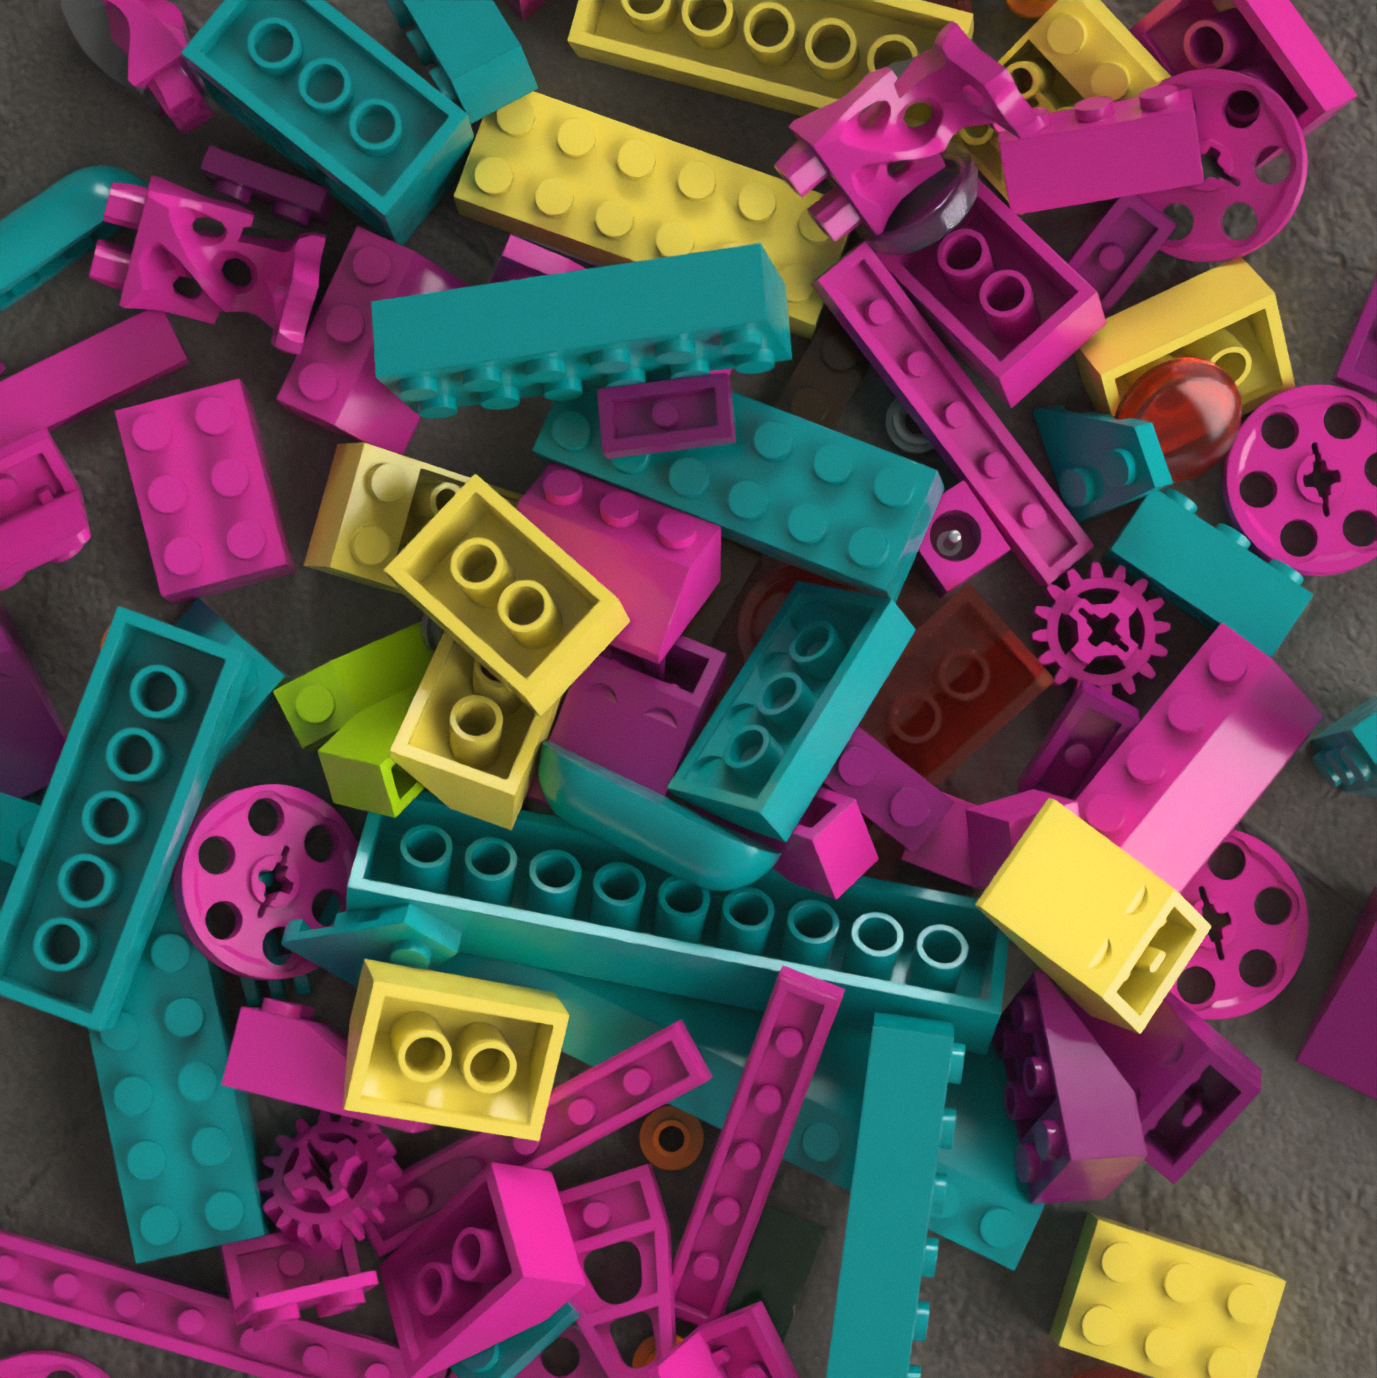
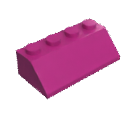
M1222 622L1075 800L1078 801L1079 818L1181 894L1320 724L1324 715L1273 659Z

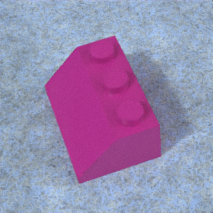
M1163 0L1129 30L1171 77L1196 69L1213 68L1239 72L1263 82L1279 94L1289 105L1301 126L1304 137L1316 130L1358 96L1290 0ZM1239 91L1233 94L1225 107L1226 117L1229 123L1236 128H1246L1252 125L1260 112L1256 96L1249 91ZM1193 100L1194 112L1196 114V106ZM1273 146L1262 151L1257 158L1256 170L1285 150ZM1217 149L1213 152L1218 160L1221 153ZM1229 175L1234 184L1240 182L1236 178Z
M357 226L306 334L301 353L296 356L278 394L277 401L286 412L352 442L367 443L404 455L422 417L411 410L376 378L371 301L471 286L417 252Z
M552 462L518 502L517 511L619 599L630 622L609 645L654 663L660 664L721 581V526Z

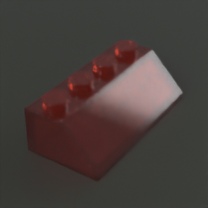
M970 583L959 589L915 628V633L858 724L861 729L935 787L1055 681L1051 674ZM822 783V785L820 786V787H822V788H825V789L830 790V789H829L827 786H825L823 783ZM862 815L871 840L874 842L884 832Z

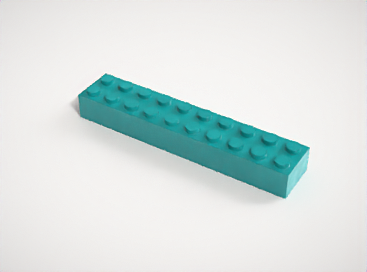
M423 790L396 818L368 812L347 886L346 912L359 909L374 911L386 905L411 903L462 932L458 952L762 1012H765L779 972L782 965L845 989L832 1023L834 1026L872 1033L875 1011L954 1022L953 1042L965 1044V1051L983 1055L987 1054L1001 1015L1009 937L975 906L979 900L978 898L861 876L839 898L833 899L790 882L773 868L757 881L745 887L728 891L707 890L694 886L567 824L560 817L520 809L512 830L450 809L433 793Z

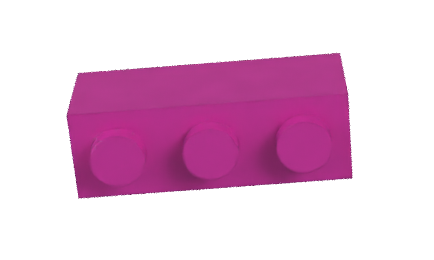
M1173 85L1154 86L1141 91L1139 98L1113 102L1112 98L1106 96L1091 97L1077 102L1074 105V109L1048 113V110L1045 108H1032L1045 123V126L1036 134L1021 140L1007 130L999 132V148L1009 206L1016 215L1204 183L1191 88L1178 91V88Z

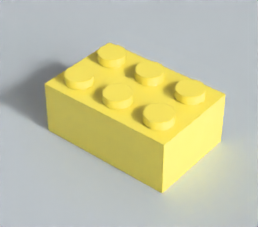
M476 474L468 480L384 569L401 593L540 718L630 622L616 596Z
M1088 1212L1049 1335L1060 1347L1154 1378H1257L1286 1281L1270 1271Z

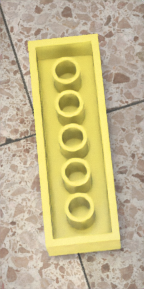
M579 0L567 41L577 56L805 116L846 96L862 81L866 74L888 67L892 62L904 61L928 51L934 47V42L941 30L951 21L957 23L971 40L974 32L973 13L923 0ZM919 102L912 104L906 109L903 120L907 126L917 127L927 122L931 117L932 109L927 103Z
M534 91L482 118L453 196L459 215L603 266L761 243L786 285L790 332L810 340L814 336L825 305L810 283L842 258L851 233L850 231L834 242L820 230L811 218L807 209L825 194L811 190L801 198L782 179Z

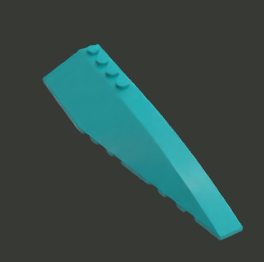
M333 893L318 920L321 925L327 927L335 922L336 915L340 912L339 901ZM458 952L432 969V971L555 992L569 1013L561 1051L592 1067L682 1019L713 1077L709 1081L671 1100L668 1104L720 1129L723 1128L765 1013ZM832 1025L782 1159L851 1192L872 1033ZM991 1041L986 1055L965 1051L961 1083L947 1084L944 1107L956 1109L955 1130L952 1149L939 1148L936 1172L948 1174L943 1214L930 1212L928 1230L1015 1271L1045 1203L1031 1204L1027 1183L1021 1182L1018 1177L1015 1160L1016 1149L1019 1144L1015 1120L1008 1118L1004 1106V1088L1008 1082L1004 1060L997 1058L993 1042Z

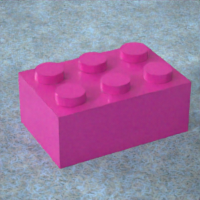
M967 170L875 252L935 334L1010 408H1013L1107 324L1097 291L970 170Z
M240 379L115 411L161 597L175 605L297 573L251 392Z

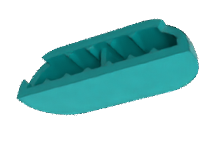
M110 165L82 167L69 173L1 219L0 313L94 250L98 239L107 241L126 228L103 221L112 182L133 184L148 188V184L134 173L120 167Z
M548 740L543 742L538 760L540 787L548 805L563 821L694 886L714 891H728L745 887L765 875L775 865L782 853Z

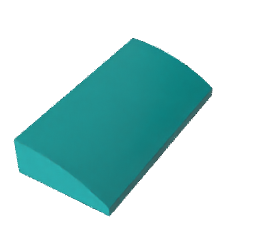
M797 581L667 788L673 795L712 815L756 833L787 842L916 629L891 598Z

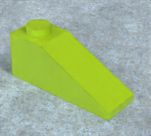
M422 621L329 661L273 690L302 749L309 752L316 751L356 713L422 681L434 655L423 642L421 635Z
M421 681L356 713L317 751L333 803L396 818L425 788L390 758V749Z

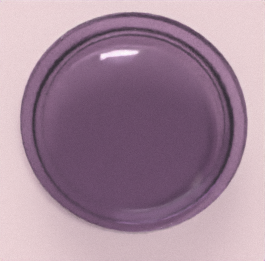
M948 143L945 151L940 153L946 167L919 184L899 202L888 218L883 233L876 235L860 223L855 229L862 240L871 248L880 250L885 254L905 255L932 245L953 230L967 215L979 191L977 163L964 146L957 143ZM899 160L888 168V175L900 169L906 160Z

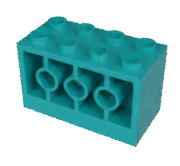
M224 0L181 52L207 97L317 185L328 188L332 197L382 237L402 246L462 175L475 140L469 116L466 112L325 0Z

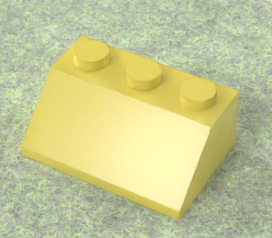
M1241 256L1106 318L1107 324L1074 352L1082 383L1096 412L1111 414L1117 420L1133 418L1152 422L1163 453L1257 409L1270 398L1284 391L1296 388L1275 292Z
M444 631L390 749V758L450 809L512 830L538 769V760L543 742L549 741L569 688L540 718Z
M364 959L349 1023L343 1108L344 1110L539 1141L569 1013L555 992Z

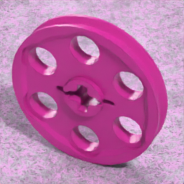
M1213 68L1196 69L1183 72L1161 82L1158 86L1173 85L1178 88V91L1191 88L1192 98L1196 106L1195 119L1200 154L1211 155L1217 149L1221 153L1217 163L1225 169L1224 173L1236 178L1241 184L1238 186L1227 178L1208 177L1203 184L1139 194L1162 212L1168 206L1180 203L1190 209L1193 215L1194 224L1191 232L1181 240L1175 241L1167 238L1158 250L1183 260L1218 262L1244 256L1259 249L1275 237L1294 214L1304 191L1308 166L1307 149L1301 126L1295 114L1283 98L1272 88L1251 76L1235 71ZM1239 91H1249L1255 95L1260 107L1258 118L1252 125L1246 128L1234 127L1226 117L1225 107L1233 94ZM1277 146L1288 154L1291 164L1290 170L1286 178L1281 182L1267 184L1257 174V158L1265 149ZM1239 202L1251 206L1257 217V225L1253 234L1243 240L1231 238L1225 232L1223 226V217L1227 209Z
M1319 384L1306 385L1284 391L1270 398L1240 425L1228 446L1224 458L1222 494L1228 517L1234 529L1251 542L1249 548L1261 559L1268 563L1271 559H1277L1305 576H1330L1355 569L1377 557V487L1367 480L1364 473V465L1370 455L1377 454V403L1361 393L1344 387ZM1335 405L1345 406L1353 412L1356 417L1357 427L1351 438L1338 439L1327 432L1323 420L1324 414L1329 407ZM1280 415L1286 417L1292 423L1295 437L1290 447L1276 449L1270 447L1264 441L1261 427L1267 417ZM1313 462H1315V465H1319L1321 474H1332L1334 484L1324 489V499L1319 497L1316 487H1305L1303 478L1313 472ZM1251 473L1261 474L1271 482L1273 497L1267 506L1254 508L1243 501L1240 495V483L1244 476ZM1322 505L1325 508L1326 516H1324ZM1361 512L1373 520L1376 534L1369 546L1358 547L1352 545L1345 538L1342 526L1348 514ZM1287 523H1303L1311 530L1314 543L1310 553L1306 556H1292L1282 547L1280 535Z
M264 784L226 794L208 805L193 820L173 872V898L182 927L190 941L209 961L237 976L257 980L287 979L311 972L320 966L291 951L288 960L281 965L269 962L263 952V940L271 929L279 928L285 931L286 924L295 919H303L311 929L326 928L327 926H323L316 921L311 908L314 897L323 889L332 892L339 901L340 912H346L347 886L358 850V842L348 824L331 805L303 789L289 785ZM258 799L271 803L278 816L277 825L268 836H261L254 832L248 821L249 809ZM314 826L324 828L330 834L333 842L331 855L321 863L312 860L308 856L304 845L307 832ZM209 837L222 841L228 850L227 865L217 875L208 873L199 863V847ZM275 867L274 879L282 884L281 892L269 893L265 897L266 885L258 880L259 872L272 871ZM217 902L227 904L233 910L236 920L234 931L223 940L212 936L206 927L205 917L207 911Z
M1232 830L1222 843L1234 845L1240 851L1243 858L1240 873L1232 879L1222 880L1215 877L1210 871L1207 861L1180 894L1202 916L1201 907L1204 904L1198 890L1201 887L1205 904H1209L1212 913H1224L1227 925L1218 928L1217 934L1219 939L1216 940L1222 958L1218 959L1215 942H1211L1207 934L1183 969L1184 971L1192 966H1197L1204 969L1210 975L1212 991L1209 997L1198 1004H1190L1184 1001L1177 990V980L1169 990L1199 1017L1207 1020L1239 1017L1253 1012L1273 1000L1288 985L1297 972L1303 959L1308 939V909L1302 888L1295 874L1282 857L1271 847L1259 839L1237 830ZM1269 887L1279 889L1285 894L1289 902L1287 916L1276 925L1263 923L1257 917L1254 909L1256 896L1262 890ZM1255 949L1267 953L1272 959L1274 966L1273 976L1269 982L1259 987H1252L1245 983L1239 973V963L1243 955Z

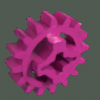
M1099 562L1092 563L1088 567L1087 579L1082 580L1073 568L1063 574L1067 589L1064 591L1060 587L1050 584L1043 592L1052 603L1051 607L1036 606L1031 614L1035 619L1044 623V629L1029 635V642L1045 645L1046 652L1035 661L1037 667L1053 664L1057 671L1053 675L1050 684L1057 687L1069 679L1074 682L1073 694L1083 680L1109 694H1112L1113 685H1116L1125 697L1136 692L1132 676L1136 675L1145 681L1153 679L1156 673L1147 663L1148 659H1162L1168 653L1165 647L1155 643L1156 636L1171 630L1170 623L1154 620L1153 613L1165 604L1163 599L1156 598L1146 601L1142 593L1146 590L1149 581L1142 578L1131 586L1124 582L1126 567L1121 565L1115 568L1109 578L1103 577V570ZM1091 591H1102L1116 595L1108 604L1092 605L1085 598L1080 599L1078 597L1082 593ZM1133 613H1135L1140 626L1139 645L1130 638L1129 617ZM1060 617L1062 618L1061 621L1069 627L1071 647L1065 654L1062 651L1058 638ZM1104 619L1111 626L1106 636L1112 644L1104 641L1095 647L1087 640L1092 633V629L1086 622L1096 624ZM1107 660L1114 667L1118 666L1121 671L1097 675L1085 672L1083 669L1091 661Z
M323 1110L320 1112L318 1125L310 1127L304 1119L300 1118L296 1121L298 1135L291 1140L286 1136L279 1135L275 1139L283 1150L280 1156L264 1157L262 1164L273 1177L258 1182L259 1190L268 1200L262 1207L288 1240L292 1241L298 1237L307 1249L314 1250L319 1244L321 1237H323L333 1250H338L342 1243V1234L348 1232L360 1242L365 1239L363 1223L370 1219L375 1223L382 1224L386 1220L378 1208L381 1202H394L398 1199V1193L388 1182L402 1176V1169L393 1158L397 1150L386 1134H383L375 1123L361 1122L359 1119L343 1115L339 1122H336L330 1112ZM328 1168H330L331 1177L327 1173ZM330 1180L334 1186L333 1190L330 1189L328 1183Z

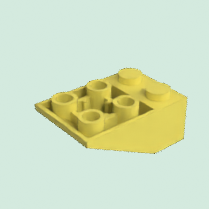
M1058 0L998 61L1008 70L1019 92L1031 108H1045L1048 110V113L1074 109V105L1077 102L1091 97L1106 96L1112 98L1113 102L1139 98L1141 91L1158 86L1161 82L1171 78V75L1100 0ZM988 124L968 126L957 131L951 138L953 143L1009 202L999 148V132H996Z
M367 443L337 444L304 566L404 595L384 569L468 482L470 477ZM488 484L515 509L520 499L524 496Z
M1051 798L1047 799L975 904L982 913L1090 1016L1141 1034L1212 927L1176 889L1058 801Z

